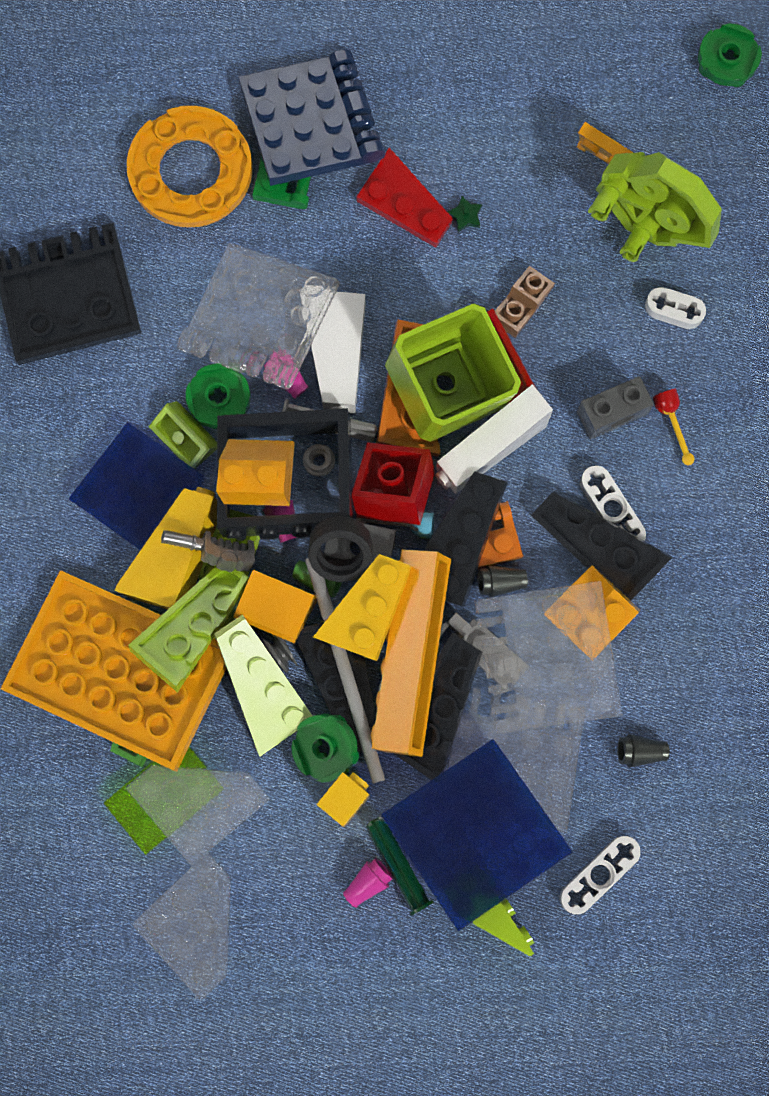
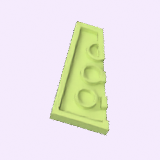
M242 614L214 633L253 738L256 751L260 757L298 731L296 729L299 724L313 715Z

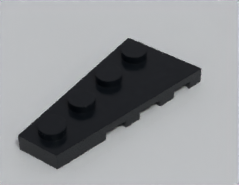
M474 471L423 550L439 552L451 559L445 601L461 607L465 606L507 482Z
M553 491L531 515L587 569L593 565L630 601L673 558L671 555L556 491Z
M324 623L303 627L297 638V643L331 715H341L345 718L356 737L357 751L362 752L331 645L313 637ZM346 650L371 731L376 721V713L365 658L362 655Z
M454 633L451 634L436 660L423 756L393 753L435 783L441 782L483 651Z

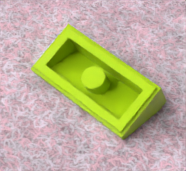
M177 401L167 403L148 426L191 471H194L217 450V441Z

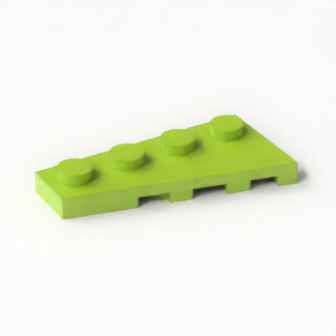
M216 566L128 645L130 652L178 693L215 637L214 633L219 631L241 598L249 577L242 571L234 569V571L228 572L220 570Z

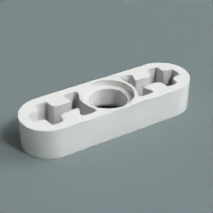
M601 466L587 468L580 479V487L597 515L613 524L621 522L627 516L629 520L624 525L628 531L633 532L635 530L638 534L637 537L645 541V528L609 472ZM590 475H593L595 478L601 477L603 481L600 487L603 492L606 493L610 489L612 493L606 494L598 501L596 497H599L601 492L596 485L592 487L588 485L591 479ZM614 500L621 505L622 512L619 516L610 517L605 513L604 504L607 501Z
M620 836L613 839L561 890L560 903L562 907L572 914L586 912L639 860L640 847L636 840L628 836ZM619 843L623 846L630 844L632 848L629 850V853L632 857L629 860L621 858L617 861L615 865L621 869L616 873L614 866L603 858L608 854L609 858L613 859L619 853L616 847ZM596 865H603L609 871V879L603 885H597L591 879V870ZM584 877L587 885L597 892L592 896L590 891H587L581 897L583 902L581 907L575 904L570 907L568 902L571 898L568 893L571 890L576 893L584 887L579 881Z

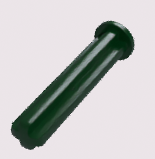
M381 816L370 821L366 828L412 911L409 913L410 916L433 904L434 901H429L385 819Z

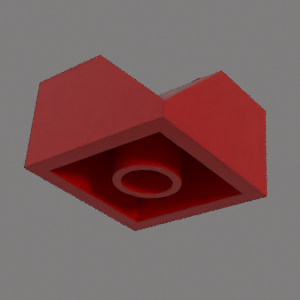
M367 442L351 494L357 517L421 525L435 474L430 449Z

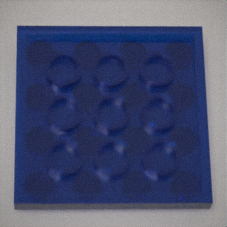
M494 739L381 814L383 820L458 932L573 853Z

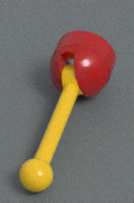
M670 389L653 396L652 400L658 412L669 415L683 453V464L692 465L695 460L694 455L688 451L675 415L680 405L677 389Z

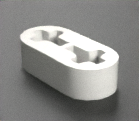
M664 287L652 290L645 302V309L649 316L685 329L696 328L701 324L706 315L705 304L700 299ZM659 297L664 298L665 305L662 310L656 308L657 303L655 301ZM689 307L694 308V314H696L692 319L686 318L687 312L685 311Z

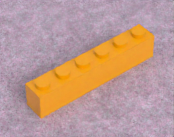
M401 550V557L398 561L409 564L412 568L386 636L387 649L386 656L381 663L382 682L381 689L376 696L377 715L375 724L371 729V749L422 757L451 559L434 551Z

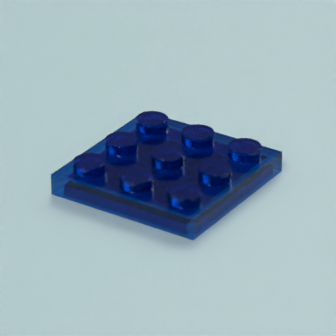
M127 422L68 499L140 551L184 488L196 491L197 487L203 485L206 478Z

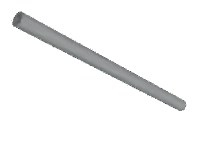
M307 558L305 562L323 622H325L334 611L325 579L312 569ZM330 644L372 784L384 781L385 777L377 750L371 749V731L347 651Z

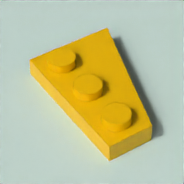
M379 554L313 637L377 661L412 566Z

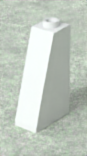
M302 289L303 309L323 409L348 408L349 413L355 414L366 294Z
M532 384L437 461L436 470L438 472L435 474L437 480L446 490L451 488L455 494L465 487L474 471L481 474L485 473L545 429L553 409Z

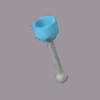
M424 512L421 525L365 519L356 516V520L363 524L374 523L410 527L412 532L418 537L431 539L433 536L434 513Z

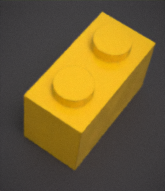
M342 772L316 805L342 827H345L370 797V794L365 791L369 786L354 772L349 777Z

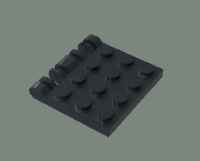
M114 222L101 225L105 246L101 244L97 227L89 228V237L93 244V249L83 251L81 237L76 231L70 233L74 250L73 254H69L64 235L41 240L46 259L42 262L35 242L28 243V253L32 262L30 265L22 266L20 253L16 247L8 249L13 268L10 269L5 251H0V297L15 360L18 365L142 334Z

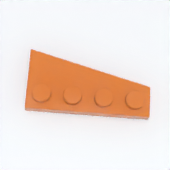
M398 319L395 325L392 348L399 335L423 324ZM387 373L376 443L430 449L431 455L438 457L440 455L438 439L429 442L419 437L390 375Z

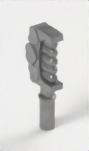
M164 530L162 533L161 543L188 548L191 551L193 549L200 550L201 561L212 566L216 565L220 570L232 572L234 569L237 571H249L255 562L254 541L248 540L247 544L241 543L239 545L238 542L231 543L230 540L225 542L221 538L217 540L215 537H211L210 531H205L202 538Z

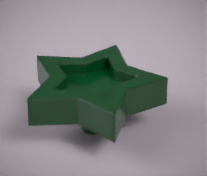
M462 196L458 207L447 211L457 221L458 233L468 226L480 228L478 214L483 204H470Z

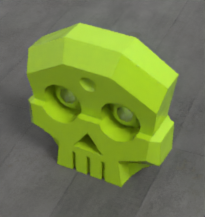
M644 152L615 154L603 172L601 182L596 188L599 194L588 209V213H592L591 216L598 221H606L612 210L624 228L631 232L620 249V254H623L622 257L631 262L638 261L648 241L656 246L676 247L678 243L711 248L719 233L722 208L700 177L660 152L645 155Z

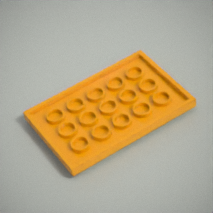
M60 570L0 689L177 772L227 668L217 640L213 638L177 693L131 653L128 646L161 615Z

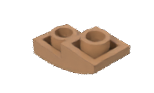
M531 266L515 282L510 293L495 310L506 332L514 338L517 337L555 285L553 281Z

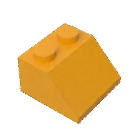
M228 439L219 459L216 489L223 504L290 506L294 441Z

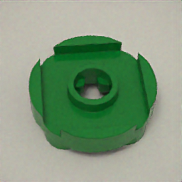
M731 23L724 24L721 28L714 31L710 30L704 36L698 51L701 75L723 86L741 87L754 75L761 61L762 50L760 45L758 47L757 42L754 40L755 35L746 27ZM728 49L734 51L733 56L737 59L727 60L722 53H727Z
M221 363L204 366L196 372V376L192 378L191 383L189 381L186 387V402L191 414L200 425L217 429L218 415L247 414L251 401L249 385L245 377L232 369L231 366ZM215 389H221L223 394L227 393V398H224L222 403L216 404L215 400H210V396L215 394Z
M327 713L318 714L305 719L299 724L296 729L298 730L296 739L292 741L291 748L295 764L303 774L318 779L315 781L330 782L336 780L342 772L347 774L352 766L357 763L359 753L357 751L356 737L344 717ZM321 739H324L330 745L328 756L326 752L320 753L319 746L322 745Z

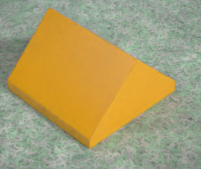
M252 570L233 618L236 619L243 614L250 625L295 644L317 603L316 595L259 571Z

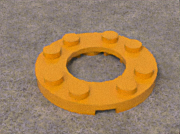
M180 106L168 109L166 114L159 116L152 122L151 120L147 121L139 129L130 145L127 156V175L130 186L140 205L149 214L164 223L178 227L209 225L230 214L245 197L252 178V158L249 145L237 125L220 112L201 106ZM186 140L200 141L209 145L217 153L221 162L220 174L215 184L196 195H181L170 190L162 181L160 175V163L166 151L173 145Z

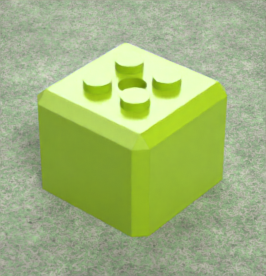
M474 303L399 335L385 363L390 378L419 437L429 442L500 411L517 394L521 384L485 308ZM445 375L451 378L453 388L449 391L440 389L437 385V377Z

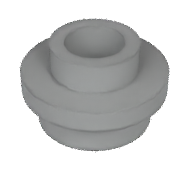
M316 444L305 451L303 465L311 475L325 476L334 468L335 456L328 446ZM321 456L325 459V463L321 466H316L313 463L314 458Z

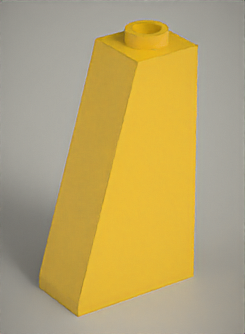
M197 487L196 491L184 488L116 585L115 591L128 598L168 610L194 587L204 563L201 561V551L195 549L191 551L188 548L161 543V537L164 530L191 536L195 535L198 538H202L205 531H210L211 537H213L217 526L216 493L202 487Z

